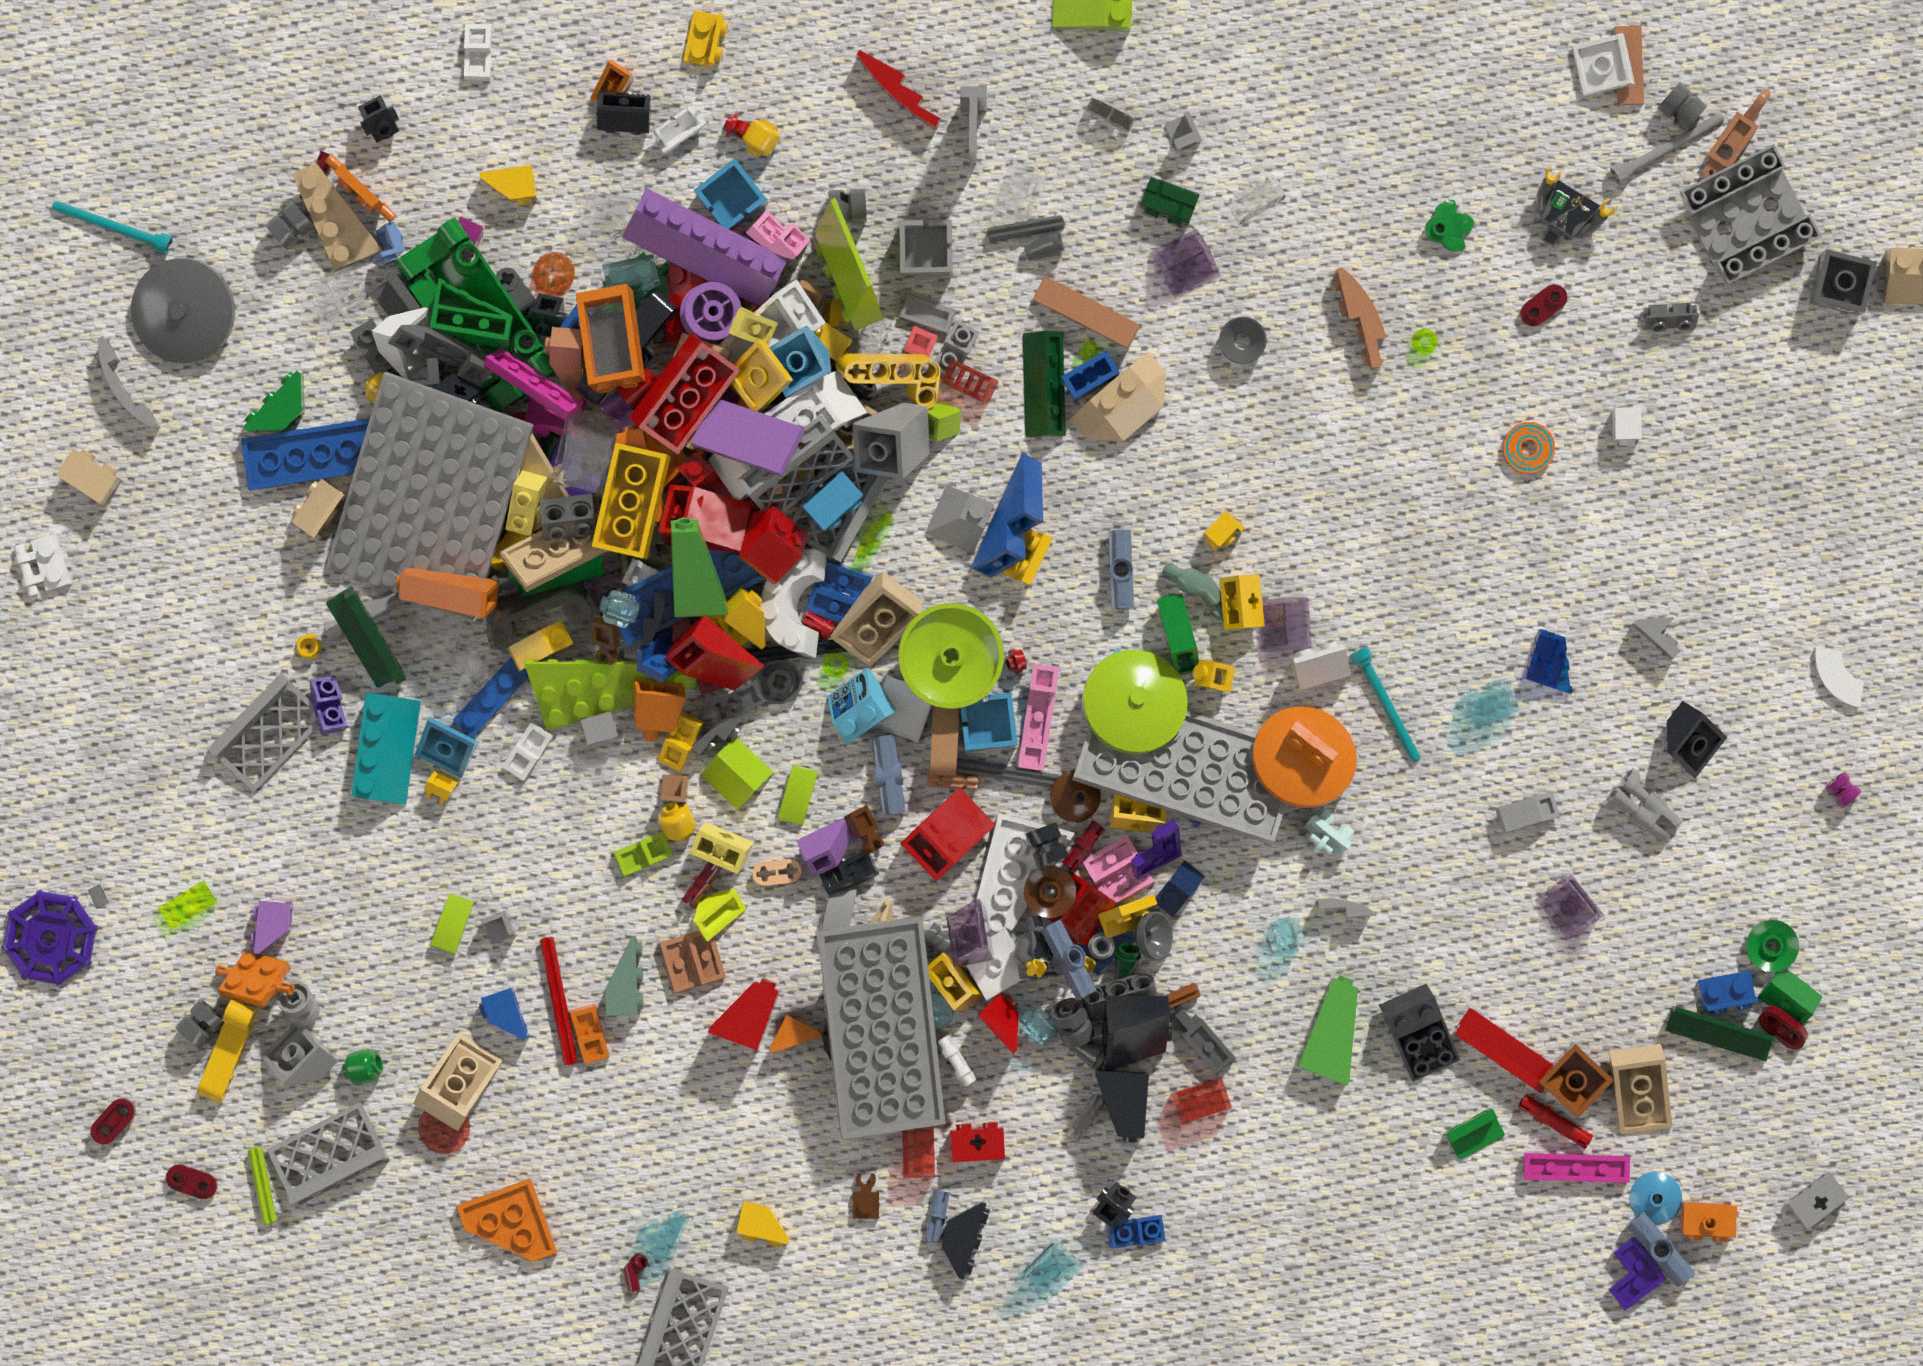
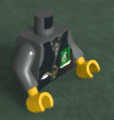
M1551 165L1547 166L1545 178L1536 194L1537 213L1541 216L1539 222L1548 227L1541 238L1546 244L1555 247L1561 236L1569 240L1573 237L1583 238L1597 231L1608 216L1613 215L1617 210V205L1613 210L1606 208L1605 204L1610 198H1606L1601 205L1597 204L1559 180L1562 172L1561 168L1557 175H1551L1549 173Z
M1041 916L1028 918L1026 920L1028 932L1016 938L1013 959L1018 963L1019 978L1060 976V974L1055 972L1051 964L1053 953L1041 932V929L1044 928ZM1086 956L1084 966L1087 972L1091 973L1096 963L1091 957Z

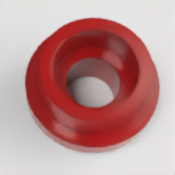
M1010 649L1008 656L1005 657L1007 668L1016 675L1021 674L1022 670L1027 669L1024 653L1021 649Z

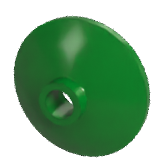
M1766 920L1757 924L1750 931L1746 941V950L1749 959L1757 968L1766 972H1780L1790 967L1796 960L1799 952V941L1795 931L1788 924L1779 920ZM1769 941L1775 942V950L1769 951L1767 949Z

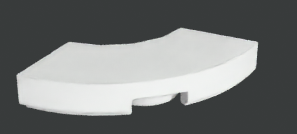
M1815 648V667L1823 685L1839 701L1860 708L1864 681L1854 678L1847 672L1842 661V651Z

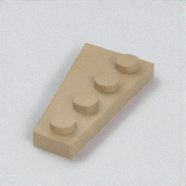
M317 163L292 173L334 270L383 250Z

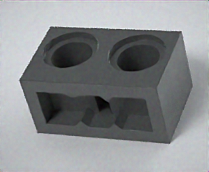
M592 493L540 500L545 541L585 537L595 534L596 518Z

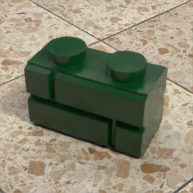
M1151 176L1139 208L1143 209V214L1148 217L1158 219V216H1162L1168 219V224L1182 228L1183 224L1189 225L1200 194Z

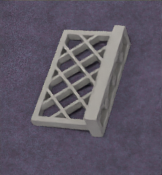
M960 86V112L969 113L970 165H977V113H986L987 87Z
M822 415L804 427L805 432L782 477L752 467L737 479L761 510L770 508L773 501H780L779 505L775 508L784 513L855 458ZM830 442V445L828 447H823ZM834 453H845L836 461H832ZM818 454H826L824 461L816 462ZM810 457L808 463H803L805 460H807V459ZM813 469H821L817 476L811 477ZM806 470L804 477L795 478L797 471ZM789 473L787 479H782L784 476H786V475ZM793 485H801L800 489L796 492L790 493ZM785 486L782 494H774L776 487ZM766 490H768L766 495H761Z
M853 460L842 468L852 467L855 481L852 483L856 484L858 490L863 494L859 499L862 503L851 513L845 511V521L835 527H841L837 535L834 529L831 530L833 542L829 549L819 544L816 533L823 531H815L814 524L809 519L812 532L807 534L808 536L813 535L814 541L807 538L806 543L838 562L842 561L888 479L885 476L870 474L868 478L859 480ZM866 481L863 489L861 490L860 483ZM813 491L803 497L791 519L794 523L798 519L807 517L805 514L801 515L802 510L799 507L814 494Z
M281 672L208 747V751L255 792L318 727L317 720L313 724L301 725L300 710L312 709L314 711L313 702ZM290 689L297 695V706L281 707V696ZM300 699H301L307 706H300ZM278 700L279 707H271ZM267 710H279V725H263V714ZM282 710H297L298 725H282ZM260 718V725L253 726ZM282 728H298V739L294 743H282ZM301 728H308V729L301 735ZM249 729H260L261 744H245V733ZM263 729H279V743L264 744ZM242 737V744H235ZM261 747V762L245 763V748ZM264 747H280V758L276 762H264ZM282 747H289L283 754ZM230 748H242V763H231L224 755ZM236 766H243V773ZM246 766H261V777L255 784L246 777ZM264 766H271V767L264 773Z
M361 1102L266 1149L288 1194L289 1202L295 1207L390 1159ZM356 1110H359L362 1116L359 1129L346 1125L349 1114ZM343 1118L342 1123L336 1122L337 1120ZM331 1123L340 1126L335 1141L322 1137L325 1127ZM365 1125L369 1132L363 1131ZM344 1128L358 1132L353 1147L340 1143ZM320 1129L318 1135L312 1134V1133H314L315 1131H317V1130ZM362 1134L372 1137L375 1144L373 1148L367 1151L357 1148ZM306 1136L317 1138L312 1153L299 1149L302 1138ZM321 1140L334 1144L329 1159L316 1155ZM296 1142L295 1147L289 1146L290 1144ZM338 1146L351 1149L349 1159L343 1163L334 1161ZM284 1147L293 1150L289 1165L280 1163L275 1152ZM356 1151L361 1153L354 1157ZM298 1152L311 1156L306 1171L293 1167ZM315 1158L328 1162L325 1172L320 1175L310 1172ZM332 1163L337 1164V1166L331 1169ZM282 1166L287 1168L286 1173H284ZM291 1170L304 1173L302 1183L294 1188L291 1187L288 1181ZM309 1175L314 1177L307 1181Z
M667 1267L635 1366H654L656 1358L665 1353L672 1366H682L689 1361L692 1362L693 1366H703L729 1287ZM682 1279L693 1281L697 1291L683 1298L679 1290ZM697 1283L706 1286L700 1289ZM710 1288L721 1290L719 1300L708 1305L702 1292ZM677 1294H678L679 1297H680V1300H678V1301L675 1302L676 1297H677ZM699 1294L705 1307L691 1314L685 1301ZM683 1303L689 1316L675 1322L671 1315L672 1309ZM716 1306V1309H715V1312H714V1315H713L710 1309ZM708 1311L712 1319L711 1324L699 1330L694 1317ZM670 1318L672 1325L667 1327ZM691 1319L697 1332L683 1339L677 1326ZM675 1328L681 1341L666 1347L663 1341L664 1333ZM708 1331L706 1339L704 1340L702 1334ZM700 1336L704 1344L702 1351L691 1355L686 1342ZM662 1344L664 1349L658 1352L660 1345ZM683 1344L689 1357L675 1364L669 1351ZM699 1357L698 1363L696 1365L694 1359Z

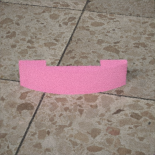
M1033 663L1018 767L1044 771L1059 667Z

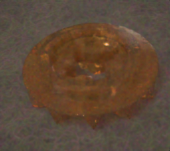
M548 252L540 256L535 263L533 277L538 287L543 291L552 294L561 293L573 283L575 268L572 261L561 252ZM557 261V270L564 274V276H555L550 283V274L543 270V268L552 269Z

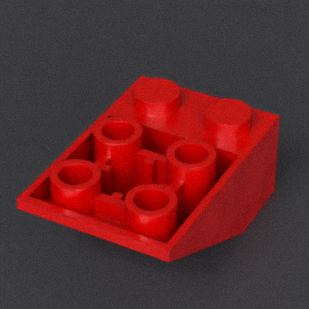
M670 485L658 532L666 546H671V520H678L679 518L697 519L708 550L740 553L752 511V504L697 487Z
M705 615L675 640L664 658L685 676L733 691L764 667L754 656L748 653Z
M959 787L900 844L935 881H938L996 824Z

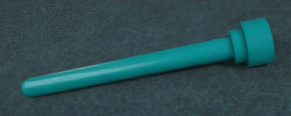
M55 201L52 204V209L56 212L149 244L151 248L155 249L156 253L165 256L169 253L170 249H167V245H171L173 242V236L165 233L152 235L59 201Z
M1365 646L1359 651L1350 654L1349 657L1354 665L1357 664L1358 668H1362L1410 759L1413 762H1417L1420 760V754L1370 663L1372 661L1370 657L1372 653L1368 646Z

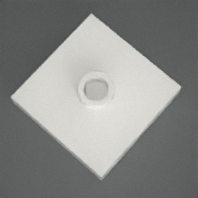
M1623 33L1572 46L1583 97L1635 85Z
M1006 928L960 954L986 1000L1023 980L1019 978L1018 963L1013 959L1015 944Z

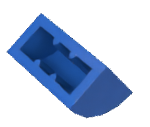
M1106 350L1064 374L1061 378L1075 403L1113 381L1120 375V372Z

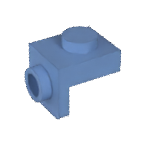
M393 221L384 224L376 231L383 251L372 258L374 264L383 262V265L394 263L398 259L397 256L405 251L401 231Z

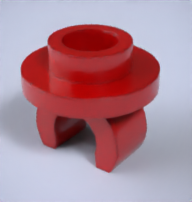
M735 113L733 117L728 116L723 130L727 131L725 137L730 138L733 133L742 139L750 124L738 120V113Z

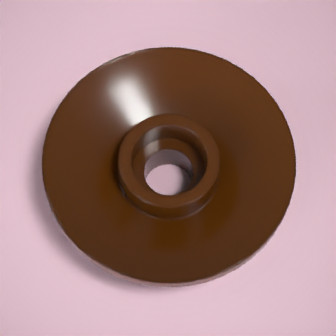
M1071 770L1060 775L1053 783L1050 791V802L1054 812L1061 819L1077 823L1085 821L1094 815L1100 805L1101 791L1098 788L1073 781L1075 770ZM1078 792L1082 794V799L1079 802L1075 800V795Z
M1043 866L1034 870L1028 876L1024 885V899L1027 906L1032 912L1044 918H1056L1065 914L1072 907L1076 898V886L1073 878L1067 871L1057 866ZM1051 886L1054 890L1051 896H1046L1044 893L1045 888Z

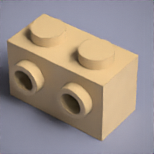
M73 449L56 475L99 504L105 505L121 481L120 478L115 476L118 471L106 463L100 466L94 462L96 456L85 449H82L81 452Z

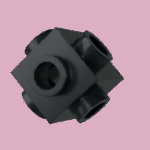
M381 95L358 106L363 118L360 124L366 136L372 134L376 143L389 139L399 132L396 121L400 119L394 107L388 108Z
M538 293L534 306H531L528 315V321L532 322V330L535 334L551 337L552 327L560 328L568 317V313H564V298Z
M1115 1182L1110 1189L1105 1187L1096 1200L1100 1203L1092 1214L1114 1229L1122 1219L1127 1221L1135 1210L1132 1205L1137 1197L1128 1188Z

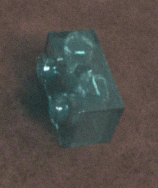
M654 254L602 265L606 287L627 284L633 291L641 290L646 292L662 285L658 260Z
M1500 679L1486 684L1487 690L1477 694L1476 689L1461 695L1463 700L1457 703L1469 731L1520 710L1508 681L1501 683Z

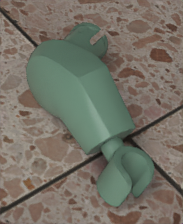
M1168 563L1164 566L1162 570L1163 578L1176 583L1180 591L1200 595L1208 606L1215 605L1216 607L1211 612V615L1217 620L1221 619L1223 621L1221 592L1212 577L1192 568L1181 569L1173 563Z

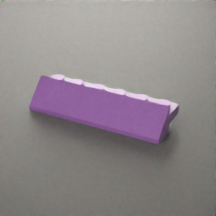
M648 188L644 190L621 238L709 282H718L728 286L738 297L756 306L762 305L768 300L788 260Z

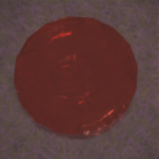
M426 1111L422 1113L419 1119V1136L423 1144L435 1153L448 1154L457 1151L465 1145L470 1136L471 1124L469 1117L466 1118L458 1131Z

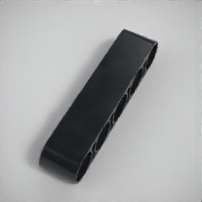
M658 290L648 298L636 313L641 353L677 309V306ZM626 326L595 363L597 377L625 372L631 366ZM587 374L575 388L576 391L595 406L609 393L594 391L588 385Z

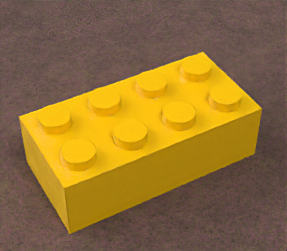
M615 443L592 547L643 559L648 558L671 456Z

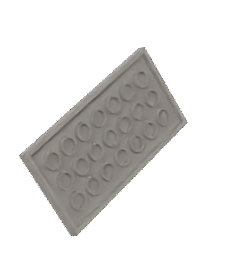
M1189 711L1186 713L1182 727L1169 743L1158 750L1145 754H1127L1116 751L1102 743L1089 728L1072 779L1073 781L1270 845L1275 843L1286 806L1285 803L1276 799L1263 787L1255 773L1252 761V748L1257 733Z
M915 916L818 930L817 938L840 1138L844 1140L945 1124L923 918Z

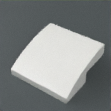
M886 675L882 688L897 711L875 727L919 742L932 705L917 697L906 682Z

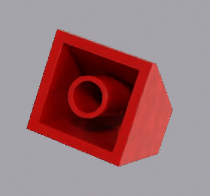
M761 978L760 982H753L709 1027L707 1033L754 1050H759L781 991L776 988L777 983L765 978Z

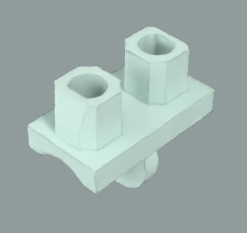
M1326 808L1317 815L1314 814L1305 824L1304 828L1312 833L1309 840L1316 844L1312 852L1317 854L1322 849L1329 855L1332 851H1335L1341 856L1351 846L1352 843L1350 841L1355 831L1346 824H1343L1338 831L1332 828L1330 823L1335 816Z

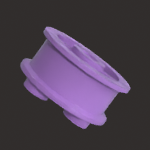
M718 282L703 283L691 289L684 296L680 306L681 323L689 335L693 333L706 342L718 341L730 335L728 332L738 309L741 308V304L736 293L728 286ZM709 308H711L714 311L713 316L709 314Z

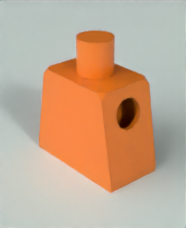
M634 679V721L636 728L643 730L642 737L645 740L656 741L659 731H673L686 700L683 684Z

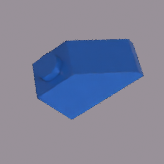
M513 987L481 998L482 1003L479 1004V1009L483 1019L488 1018L490 1024L521 1039L530 1037Z

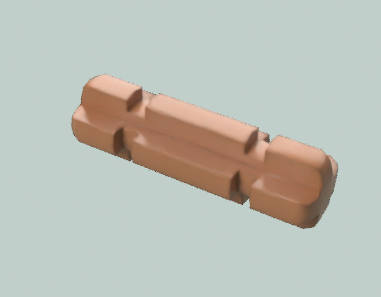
M928 772L927 786L938 787V785H942V788L958 789L961 787L963 789V787H967V790H977L979 778L976 775L970 774L964 776V774L956 773V776L930 775V772Z

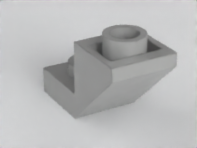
M1553 792L1534 796L1495 809L1503 834L1560 817Z

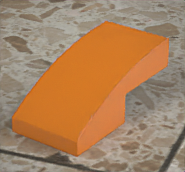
M596 1004L570 1010L584 1064L609 1058L610 1054Z

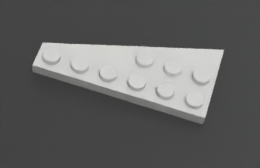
M1001 813L998 814L963 952L1005 928L1009 934L1027 908L1024 899L1025 882L1028 876L1038 869L1033 858L1035 849L1029 847L1025 833L1047 825ZM1059 829L1061 834L1059 842L1064 843L1066 847L1075 833ZM1050 843L1043 845L1046 852L1051 851ZM1053 862V863L1048 864V865H1045V866H1049V865L1054 866V864H1055L1056 862ZM961 957L959 966L967 968L965 962Z

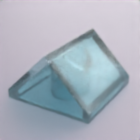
M1055 1236L1018 1275L1041 1298L1048 1302L1084 1264Z

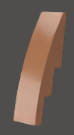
M1045 276L1033 297L1035 302L1129 349L1141 327L1121 314Z

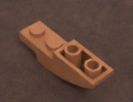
M1337 268L1335 271L1336 276H1332L1335 291L1341 292L1343 300L1338 302L1341 316H1347L1348 322L1354 320L1359 322V324H1355V330L1358 340L1363 339L1365 349L1361 350L1364 365L1369 364L1370 370L1381 368L1382 361L1377 342L1385 340L1386 334L1378 312L1367 293L1354 277L1344 268Z

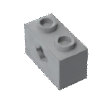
M1826 1171L1785 1202V1204L1805 1229L1812 1228L1815 1230L1826 1221L1824 1217L1829 1213L1833 1212L1836 1214L1847 1205L1845 1201L1850 1197L1831 1172ZM1815 1197L1824 1198L1822 1208L1813 1207L1816 1204Z

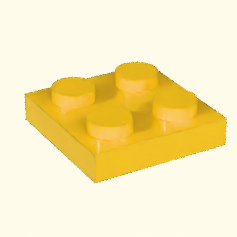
M761 339L757 340L734 363L741 370L731 384L751 410L761 413L793 379L766 342Z

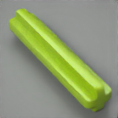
M250 1148L248 1155L261 1220L263 1224L275 1223L277 1217L263 1148Z

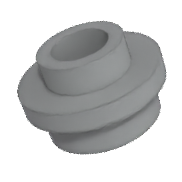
M1098 933L1091 937L1088 948L1091 955L1095 958L1106 959L1114 952L1115 944L1112 937L1106 938L1105 933ZM1099 941L1106 943L1107 947L1104 951L1097 949L1096 945Z

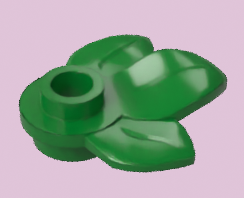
M1446 200L1435 208L1434 217L1428 220L1425 225V234L1429 240L1441 243L1449 251H1461L1466 248L1462 236L1472 230L1475 222L1469 215L1457 213L1455 200ZM1436 225L1442 228V233L1436 231Z

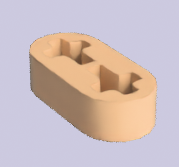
M791 859L762 862L754 867L752 876L757 884L763 886L793 883L800 879L802 868L797 861ZM789 863H792L793 868L798 869V873H795L792 879H789L787 874L779 875V870L786 869ZM762 866H766L768 871L776 870V875L768 876L767 881L763 882L761 877H757V872L761 871Z

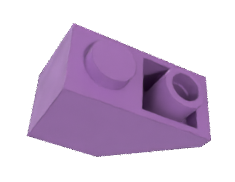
M842 818L796 840L813 877L838 866L853 839V835L845 819Z
M259 901V905L254 906L253 921H257L256 932L251 933L250 947L254 948V953H263L291 930L292 903Z

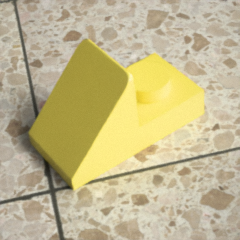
M741 307L738 309L728 333L754 343L757 340L763 339L769 345L778 323Z

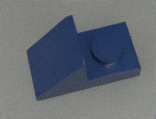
M1184 860L1156 895V905L1171 917H1174L1205 876Z

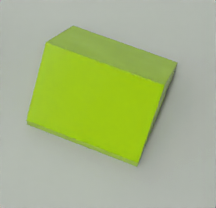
M735 737L713 758L700 775L739 810L774 772Z

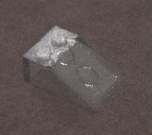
M584 410L566 419L550 483L603 497L616 443V434L619 433L620 420Z

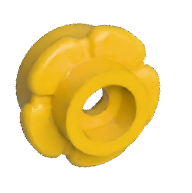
M311 633L299 637L296 642L297 653L302 658L314 659L322 649L321 641L317 639L316 635ZM307 644L311 645L310 649H307Z

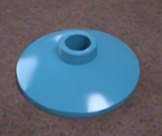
M1649 1172L1639 1177L1633 1184L1630 1191V1205L1635 1215L1644 1211L1654 1224H1663L1673 1219L1680 1210L1682 1192L1678 1183L1671 1176L1662 1172ZM1655 1194H1660L1662 1197L1661 1202L1655 1204L1652 1200Z

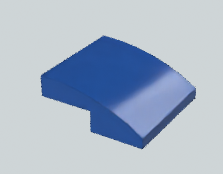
M826 559L824 581L815 582L805 611L809 610L811 613L841 622L863 590L871 583L873 575Z

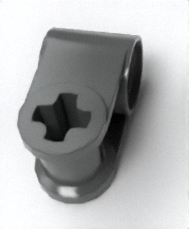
M500 269L496 274L500 282H503L502 276L504 274L508 276L514 275L515 278L512 279L513 285L503 284V287L521 314L525 315L530 311L531 306H534L536 299L514 269Z

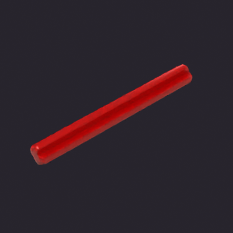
M551 936L540 939V946L563 1064L565 1066L574 1065L578 1062L555 941Z

